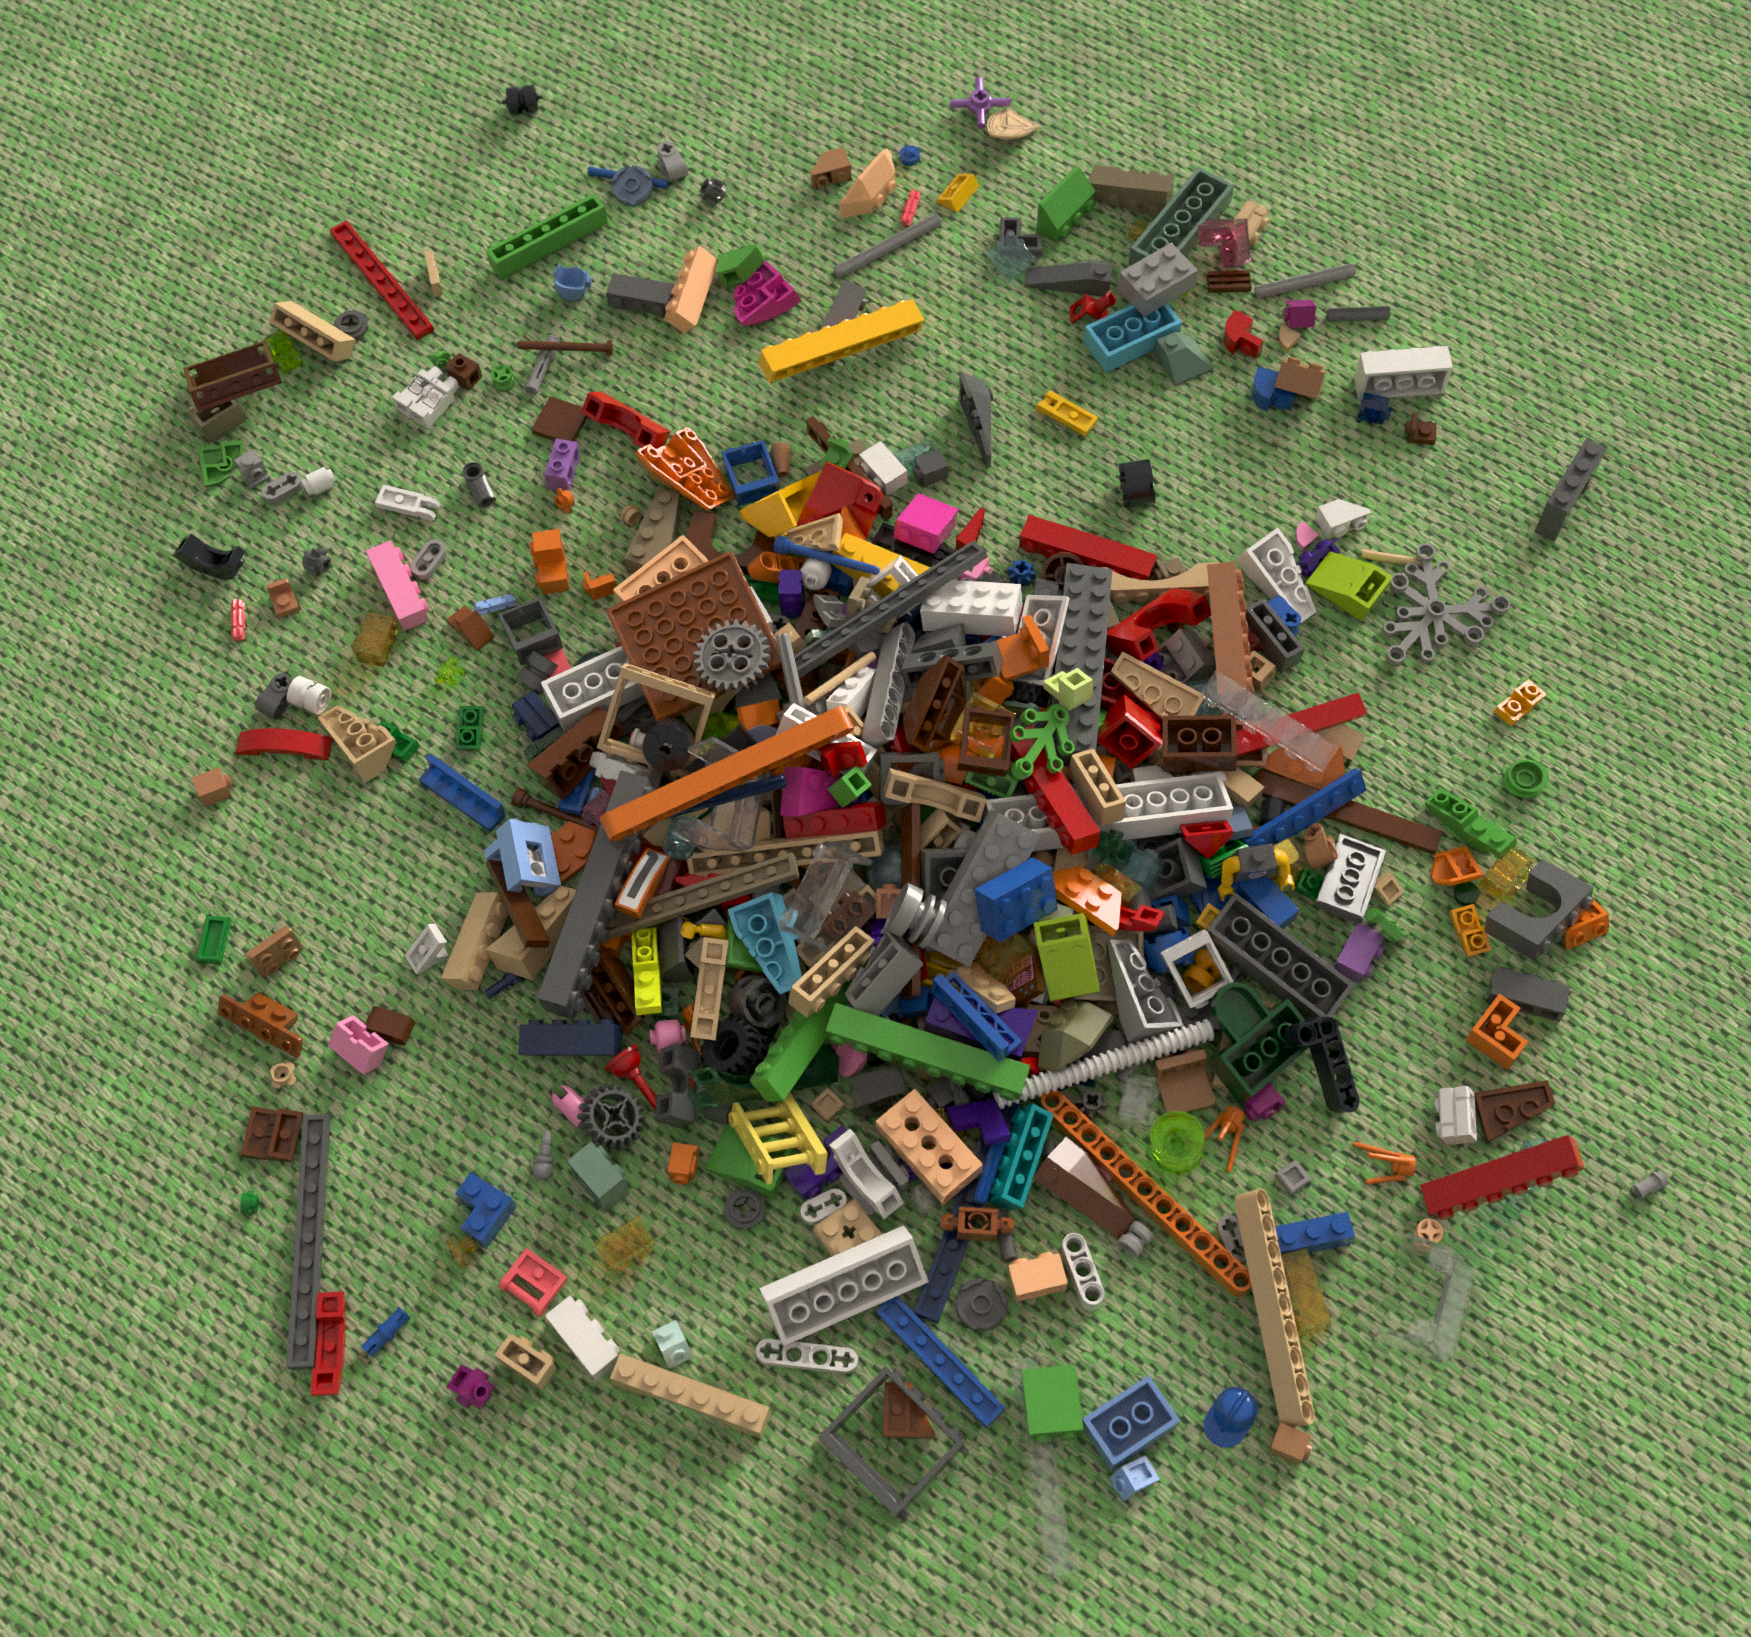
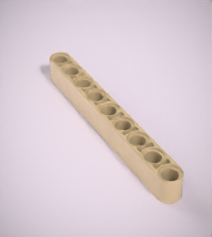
M1259 1188L1237 1195L1235 1197V1208L1278 1417L1281 1423L1295 1428L1312 1424L1315 1415L1270 1200L1265 1190Z

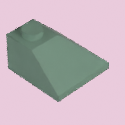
M1173 332L1157 339L1155 356L1175 386L1213 371L1214 368L1193 337Z

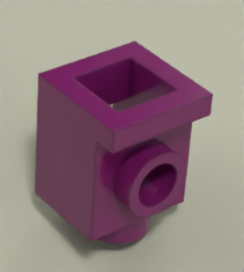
M1269 1082L1253 1097L1245 1100L1243 1111L1251 1122H1256L1261 1118L1265 1121L1274 1115L1276 1111L1278 1113L1282 1111L1286 1102Z

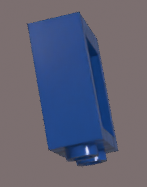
M764 440L751 442L748 445L730 448L727 451L721 452L723 466L738 506L759 501L780 490L779 480ZM762 459L768 477L738 486L732 467Z

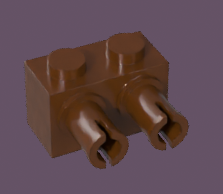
M847 891L837 901L840 906L834 912L830 909L820 919L823 922L820 927L836 943L855 926L860 929L876 912L856 891L852 894Z

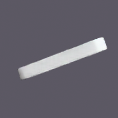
M764 1339L756 1347L758 1360L762 1364L839 1374H850L858 1366L856 1352L846 1347L792 1342L783 1346L782 1342L776 1339ZM767 1346H771L772 1351L780 1352L779 1347L782 1346L784 1347L782 1351L783 1360H778V1354H770L769 1358H765L761 1350H766ZM792 1348H797L802 1353L801 1358L796 1362L789 1361L786 1356L787 1352ZM818 1351H823L828 1356L827 1362L823 1365H817L813 1362V1355ZM832 1352L836 1353V1359H844L845 1355H850V1360H854V1362L849 1363L848 1367H843V1362L835 1361V1367H832Z

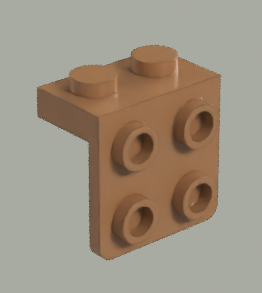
M1188 1049L1181 1055H1164L1155 1061L1153 1073L1168 1116L1172 1117L1214 1106L1215 1097L1204 1067L1207 1060L1204 1049L1198 1051L1196 1049Z

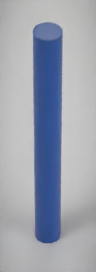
M588 167V175L612 179L617 172ZM651 177L654 187L668 188V180Z

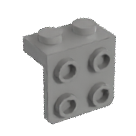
M878 1140L870 1145L868 1158L873 1165L896 1187L899 1195L909 1189L908 1178L910 1176L904 1166H898L893 1160L894 1154L887 1145L882 1146ZM843 1173L839 1177L842 1186L852 1199L858 1201L869 1217L874 1215L876 1211L862 1198Z

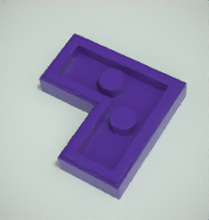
M995 1098L968 1103L962 1106L947 1107V1116L953 1132L978 1127L985 1146L1010 1141L1009 1130Z

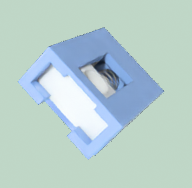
M509 819L496 830L497 840L493 841L484 850L485 859L502 862L508 891L521 892V885L534 887L535 895L547 897L561 886L549 826Z

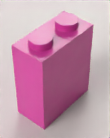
M918 493L897 518L893 538L934 554L954 529L959 509Z

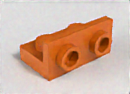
M1593 900L1591 907L1587 911L1583 910L1580 913L1577 922L1573 926L1569 925L1566 928L1563 937L1564 947L1567 950L1602 936L1609 931V914L1595 900Z

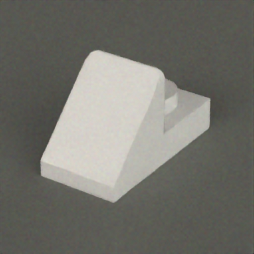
M427 924L405 954V958L416 974L422 973L449 956L444 948L447 941L436 924Z

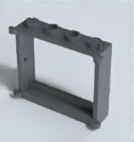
M886 1366L846 1409L821 1432L818 1438L896 1518L902 1515L905 1519L909 1515L905 1511L909 1505L960 1451L966 1455L969 1450L962 1441L964 1436L953 1425L949 1429L942 1422L945 1418L943 1414L934 1406L929 1409L923 1403L926 1398L915 1387L910 1390L904 1384L907 1379L896 1368L891 1371ZM888 1378L955 1444L903 1500L836 1433Z

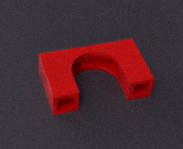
M1171 588L1107 630L1106 643L1110 653L1120 656L1124 652L1139 661H1144L1160 650L1153 630L1170 623L1198 625L1211 616V609L1205 594Z

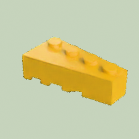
M847 533L840 540L839 550H833L831 553L878 566L880 570L900 556ZM902 556L917 575L930 568ZM833 564L857 582L861 576L870 578L873 575ZM891 574L872 586L882 599L901 587Z

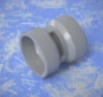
M1134 1221L1129 1226V1232L1119 1238L1118 1244L1132 1257L1138 1258L1143 1252V1247L1146 1244H1150L1154 1236L1147 1227L1140 1222Z

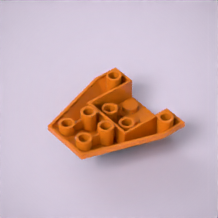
M689 427L676 432L665 446L655 449L649 444L635 452L637 462L652 478L706 511H710L735 497L703 442Z

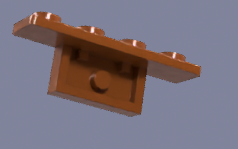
M259 992L244 1004L225 994L219 997L218 1014L295 1058L301 1055L302 1037L288 1030L297 1022V1013Z

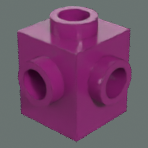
M460 1365L446 1388L457 1396L455 1401L467 1409L470 1406L481 1409L490 1399L491 1392L495 1386L488 1381L490 1376L478 1368L474 1371Z

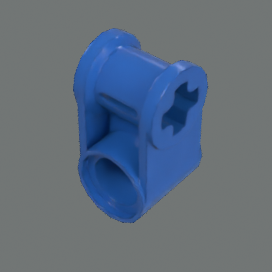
M1280 595L1269 600L1267 603L1296 637L1297 627L1301 623V615Z

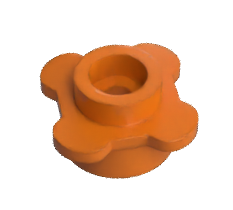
M557 488L555 503L559 509H563L567 514L570 512L569 508L574 506V497L569 490L562 491L561 488Z

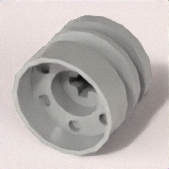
M906 883L890 909L884 929L899 937L907 929H910L908 941L913 943L917 939V946L924 949L937 934L942 924L947 902L939 899L935 903L936 897L930 894L922 903L923 890L910 883Z

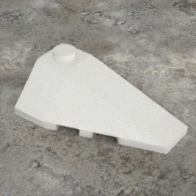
M1276 528L1244 551L1235 561L1247 577L1269 598L1272 599L1278 595L1282 596L1301 615L1302 623L1317 611L1309 590L1301 579V569L1299 565H1296L1292 555L1294 553L1293 548L1280 529Z

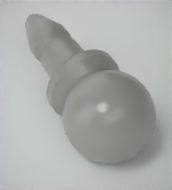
M546 1130L542 1136L540 1156H535L537 1162L533 1166V1174L540 1180L548 1179L553 1173V1166L550 1163L553 1161V1158L549 1157L551 1148L549 1130Z

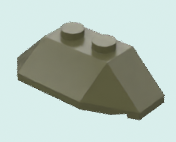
M1064 1000L1042 1030L1038 1061L1039 1070L1061 1072L1067 1067L1066 1064L1076 1061L1090 1051L1113 1020L1112 1014L1104 1006L1091 1002Z

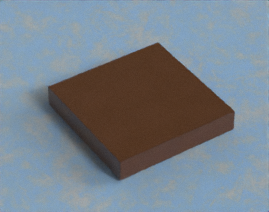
M550 396L531 431L534 435L552 441L556 439L575 441L588 417L581 413V406Z

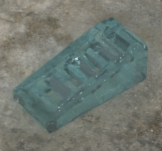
M928 441L893 452L892 454L909 472L915 468L916 457L934 451L933 441Z

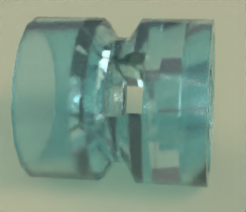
M689 814L671 818L663 843V850L667 855L679 860L689 859L693 856L701 830L699 820Z

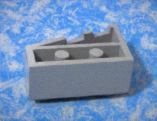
M884 927L881 931L884 935L877 947L872 946L869 951L872 955L865 968L860 967L845 993V996L855 1009L879 1016L885 1010L886 1006L901 992L902 988L923 965L922 961L903 937L885 930Z

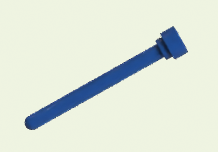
M778 535L774 543L773 550L777 554L785 555V553L789 554L791 552L877 575L880 572L878 566L793 544L785 536Z

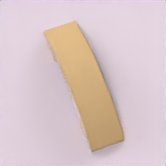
M703 938L691 1038L716 1040L729 940Z

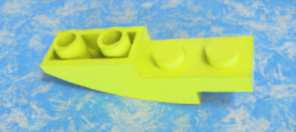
M656 927L640 929L632 932L636 1015L662 1013L661 975Z

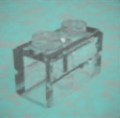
M1132 1072L1127 1073L1116 1124L1117 1127L1145 1133L1148 1125L1153 1126L1156 1111L1151 1110L1152 1103H1158L1161 1089L1156 1087L1157 1079L1155 1077L1142 1076Z

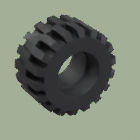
M727 1017L724 1018V1022L718 1021L716 1040L703 1039L705 1042L700 1048V1051L703 1052L700 1055V1060L703 1061L702 1065L707 1072L730 1086H740L741 1083L746 1085L754 1075L756 1067L765 1059L769 1047L766 1046L768 1041L760 1030L738 1017H733L732 1019ZM736 1047H738L734 1055L731 1057L733 1051L736 1049Z

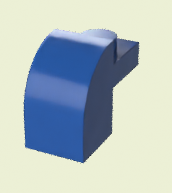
M1258 367L1251 392L1253 402L1260 409L1267 412L1270 405L1278 409L1291 410L1296 393L1275 387L1279 372Z

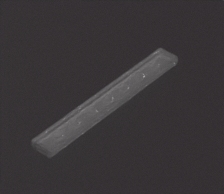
M1037 1356L1011 1360V1368L1048 1579L1074 1576L1075 1568L1052 1438L1047 1443H1035V1440H1028L1021 1371L1022 1369L1039 1368Z

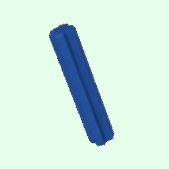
M1006 1142L989 1146L982 1173L972 1198L973 1202L980 1205L987 1203Z

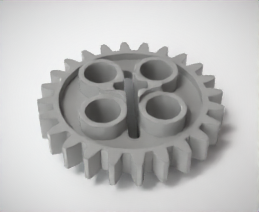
M735 619L733 625H730L729 621L726 620L724 627L716 623L717 630L715 631L708 628L710 635H701L704 643H697L699 651L694 652L696 657L694 664L704 683L707 682L711 689L716 686L718 692H721L725 687L728 694H730L732 688H735L737 693H739L740 686H744L748 690V683L750 682L757 685L755 678L757 676L764 678L761 670H769L766 662L771 661V657L768 654L771 652L768 645L769 642L767 637H764L762 630L757 631L755 624L749 627L746 620L740 625L738 619ZM727 643L725 646L719 647L721 644ZM750 644L748 647L742 648L743 645ZM723 664L721 668L715 669L718 665ZM747 665L744 669L738 670L741 666Z

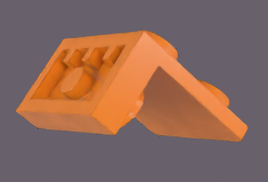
M1031 615L1022 617V627L1019 628L1020 633L992 641H997L1003 659L1000 673L1005 681L1049 667V648Z

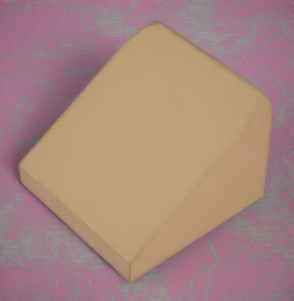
M1382 873L1376 879L1372 894L1386 907H1389L1404 893V890L1392 873Z

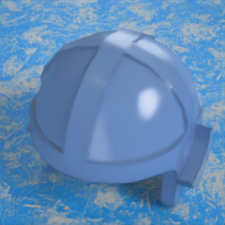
M560 264L553 271V275H555V290L565 301L572 302L582 299L586 294L587 288L591 287L592 277H589V271L584 272L578 267L564 268Z

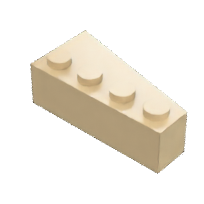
M560 886L535 907L550 938L548 948L524 947L515 926H513L486 948L495 967L499 970L533 980L554 953L576 890Z

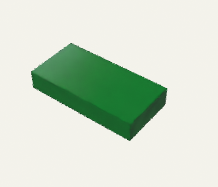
M206 915L196 956L198 963L222 965L232 922L230 917Z

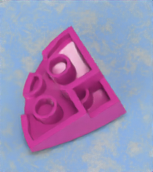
M765 260L742 285L736 286L733 296L736 308L733 309L739 322L745 326L779 316L800 303L801 300L795 289Z

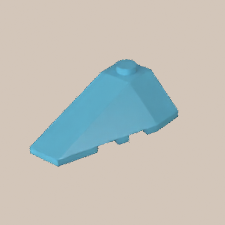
M770 892L728 909L736 935L749 949L752 957L757 960L775 989L781 995L789 992L802 975L790 918L782 895Z

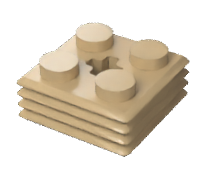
M852 1199L814 1226L815 1235L831 1257L882 1235L856 1199ZM847 1230L849 1232L854 1231V1238H843L845 1236L844 1232Z

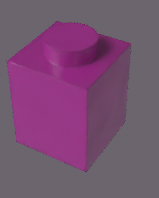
M1312 300L1286 301V308L1282 310V319L1289 328L1315 327L1316 305Z

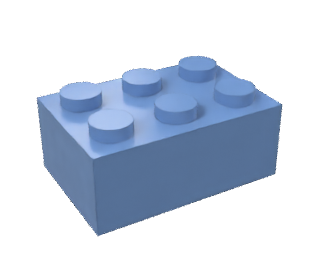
M1148 1375L1084 1417L1082 1422L1083 1431L1112 1472L1176 1429L1180 1419Z

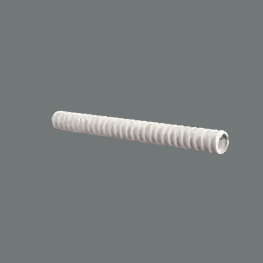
M1204 1019L1202 1023L1199 1021L1195 1022L1194 1026L1188 1024L1187 1028L1182 1026L1180 1030L1173 1029L1172 1033L1167 1031L1165 1035L1161 1033L1158 1034V1037L1151 1036L1150 1040L1145 1038L1143 1042L1136 1041L1135 1045L1130 1043L1128 1047L1123 1045L1121 1049L1114 1048L1113 1052L1108 1050L1106 1054L1099 1053L1098 1057L1093 1055L1091 1059L1086 1057L1082 1062L1077 1060L1076 1064L1071 1062L1061 1072L1046 1071L1045 1074L1040 1072L1039 1076L1031 1075L1030 1079L1027 1077L1020 1100L1025 1102L1027 1098L1034 1099L1035 1095L1040 1097L1044 1092L1045 1094H1049L1051 1090L1056 1092L1057 1088L1062 1090L1066 1085L1071 1087L1072 1083L1079 1084L1081 1080L1087 1082L1088 1078L1093 1080L1094 1076L1102 1077L1103 1073L1108 1075L1109 1071L1117 1072L1118 1068L1124 1070L1125 1066L1130 1068L1132 1064L1139 1065L1140 1061L1145 1063L1147 1059L1154 1060L1155 1056L1161 1058L1162 1054L1167 1056L1169 1052L1176 1053L1177 1049L1182 1051L1184 1047L1191 1048L1192 1044L1198 1046L1199 1042L1204 1044L1206 1040L1213 1041L1214 1031L1212 1025L1207 1019ZM993 1092L1000 1109H1003L1004 1105L1012 1106L1013 1102L1019 1104L1020 1100L1008 1101L999 1097L998 1093Z

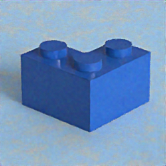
M470 1172L455 1193L461 1203L473 1210L461 1226V1229L466 1237L487 1249L516 1209V1205L511 1197Z

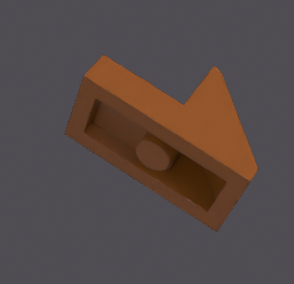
M465 605L447 619L448 623L476 651L495 638L478 612H471Z

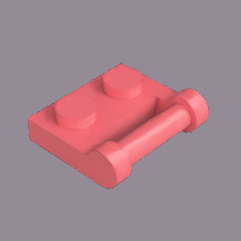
M526 1248L502 1278L498 1288L504 1292H510L532 1308L535 1315L541 1317L568 1281V1278ZM519 1276L544 1294L540 1300L536 1299L515 1284L514 1280L516 1277Z

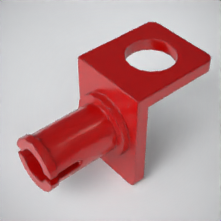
M1107 292L1100 299L1096 300L1086 294L1070 306V323L1074 324L1086 314L1096 320L1108 316L1107 309L1116 304L1115 295ZM1081 305L1080 312L1075 315L1077 307Z

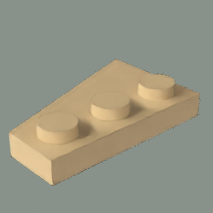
M840 513L786 530L787 534L785 537H788L793 544L819 551L839 550L843 518Z

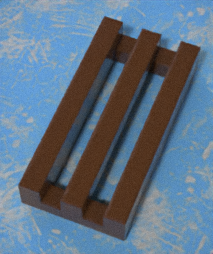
M1250 270L1207 272L1209 293L1251 292Z

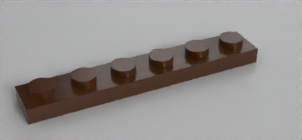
M814 416L806 420L807 434L826 454L830 447L828 443L829 437L836 440L837 438L831 436L823 422H818ZM851 457L846 469L878 486L874 480L871 481L867 477L864 468L861 465L858 466L853 461V457ZM867 493L868 500L872 501L873 496ZM883 495V501L878 512L884 521L892 517L893 503L888 495Z

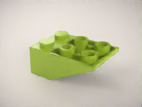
M1330 551L1306 581L1305 585L1360 621H1363L1384 594L1393 577L1374 564Z
M1080 913L1035 922L1034 929L1050 1001L1100 992L1088 922L1085 915Z

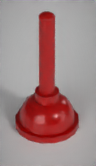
M634 1044L614 1057L604 1069L617 1077H627L629 1081H633L653 1109L656 1110L657 1096L641 1076L642 1072L638 1068L641 1065V1055L638 1051V1045Z

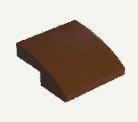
M252 1106L241 1157L292 1162L303 1112L278 1108L276 1111Z

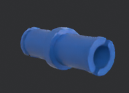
M398 1307L383 1324H378V1329L361 1347L371 1357H374L388 1340L392 1341L395 1338L394 1334L410 1317Z

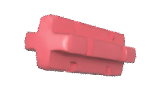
M911 190L909 192V198L903 209L904 213H902L900 223L903 226L908 227L912 223V218L918 206L917 203L920 200L919 191Z
M241 599L232 600L231 627L233 629L231 630V637L234 641H243L245 639V613H243L245 611V604Z

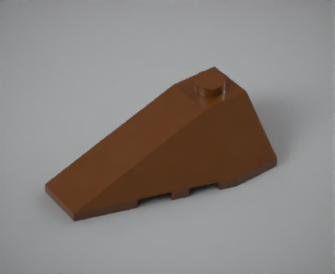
M1067 1136L1047 1156L1033 1176L1044 1187L1117 1238L1125 1234L1129 1226L1136 1219L1119 1194L1111 1186L1106 1176L1093 1161L1088 1151Z

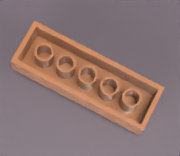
M1235 561L1207 565L1218 694L1223 711L1238 710L1243 705H1251V700L1255 699L1254 687L1252 686V665L1250 664L1249 657L1251 656L1250 644L1247 636L1249 632L1245 614L1247 611L1243 593L1245 592L1241 569H1237Z

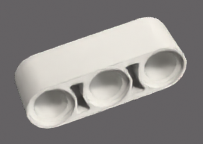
M1070 1233L1063 1239L1062 1256L1081 1306L1085 1310L1095 1311L1102 1305L1104 1289L1085 1239L1078 1233ZM1075 1243L1080 1247V1251L1070 1252L1067 1249V1245ZM1080 1267L1086 1268L1089 1271V1275L1081 1277L1076 1273V1269ZM1091 1291L1095 1292L1099 1299L1089 1301L1086 1299L1085 1294Z

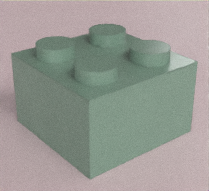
M591 1141L567 1160L575 1179L606 1213L629 1194L626 1186L629 1182L625 1178L626 1174L618 1164L612 1166L613 1164L609 1160L610 1156L601 1145L596 1147Z

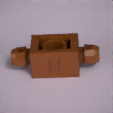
M959 1207L957 1217H954V1214L941 1216L940 1228L952 1232L953 1229H957L956 1239L995 1242L997 1232H1001V1234L1013 1233L1014 1220L1005 1217L998 1219V1209ZM965 1218H968L967 1228L965 1229ZM980 1220L984 1227L975 1229L971 1226L970 1222ZM988 1220H990V1222H989V1230H986V1229H987V1225H988L987 1222H988Z

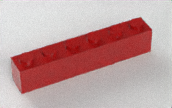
M1028 515L1020 534L1019 548L1028 553L1035 552L1049 558L1052 554L1058 552H1070L1078 556L1085 566L1107 567L1120 575L1138 580L1150 581L1155 560H1157V554L1032 515Z
M1030 726V727H1027V728H1024V729H1034V728H1033V726ZM1015 731V734L1020 737V734ZM1036 739L1021 740L1017 743L1012 741L1011 762L1014 763L1018 759L1024 758ZM1043 747L1033 762L1032 774L1023 780L1028 793H1032L1038 809L1044 812L1051 829H1055L1061 845L1067 848L1071 856L1097 847L1100 829L1063 772L1060 770L1052 774L1047 770V757Z
M1565 1135L1421 1184L1420 1187L1429 1215L1439 1218V1220H1446L1454 1217V1213L1461 1210L1464 1212L1474 1211L1479 1208V1204L1488 1202V1204L1498 1203L1503 1200V1196L1509 1194L1514 1196L1525 1194L1528 1192V1188L1536 1185L1538 1187L1549 1186L1554 1183V1179L1563 1177V1179L1576 1177L1579 1175L1578 1171L1584 1170L1585 1166L1576 1140L1570 1135Z

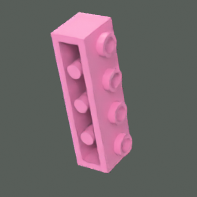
M390 540L366 550L370 563L403 631L429 621L426 614L429 611L428 605L424 598L419 599L418 594L421 593L416 581L411 582L409 578L412 577V573L408 564L403 565L401 562L404 557L400 548H395Z

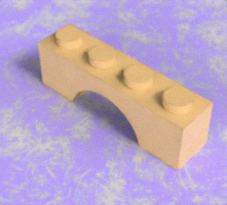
M889 768L883 788V794L886 798L905 803L929 805L947 811L957 817L979 823L987 800L983 793Z

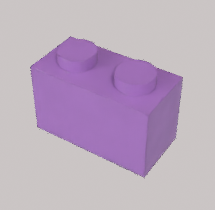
M1357 923L1337 959L1334 969L1360 984L1363 977L1368 979L1374 968V965L1371 964L1373 958L1379 959L1385 948L1381 944L1385 936L1363 924Z

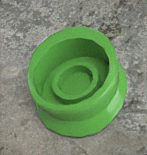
M1533 760L1516 761L1503 775L1505 789L1509 793L1522 798L1538 796L1549 780V774L1545 766Z

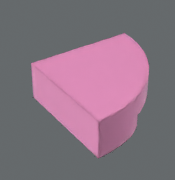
M1302 521L1297 528L1296 540L1298 547L1303 552L1318 539L1319 534Z

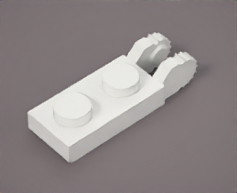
M382 485L375 501L377 508L415 517L419 516L430 521L435 519L436 514L429 509L422 508V506L437 510L441 505L438 500L424 496V494Z

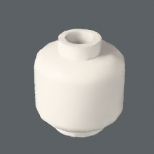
M813 558L806 559L800 570L802 571L803 586L811 590L824 588L831 576L832 569L830 564Z

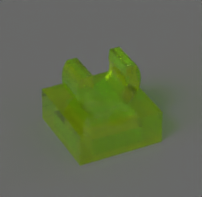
M451 655L444 661L434 680L440 684L448 681L449 684L455 686L459 683V680L454 678L453 673L462 676L465 671L461 667H455L459 660Z

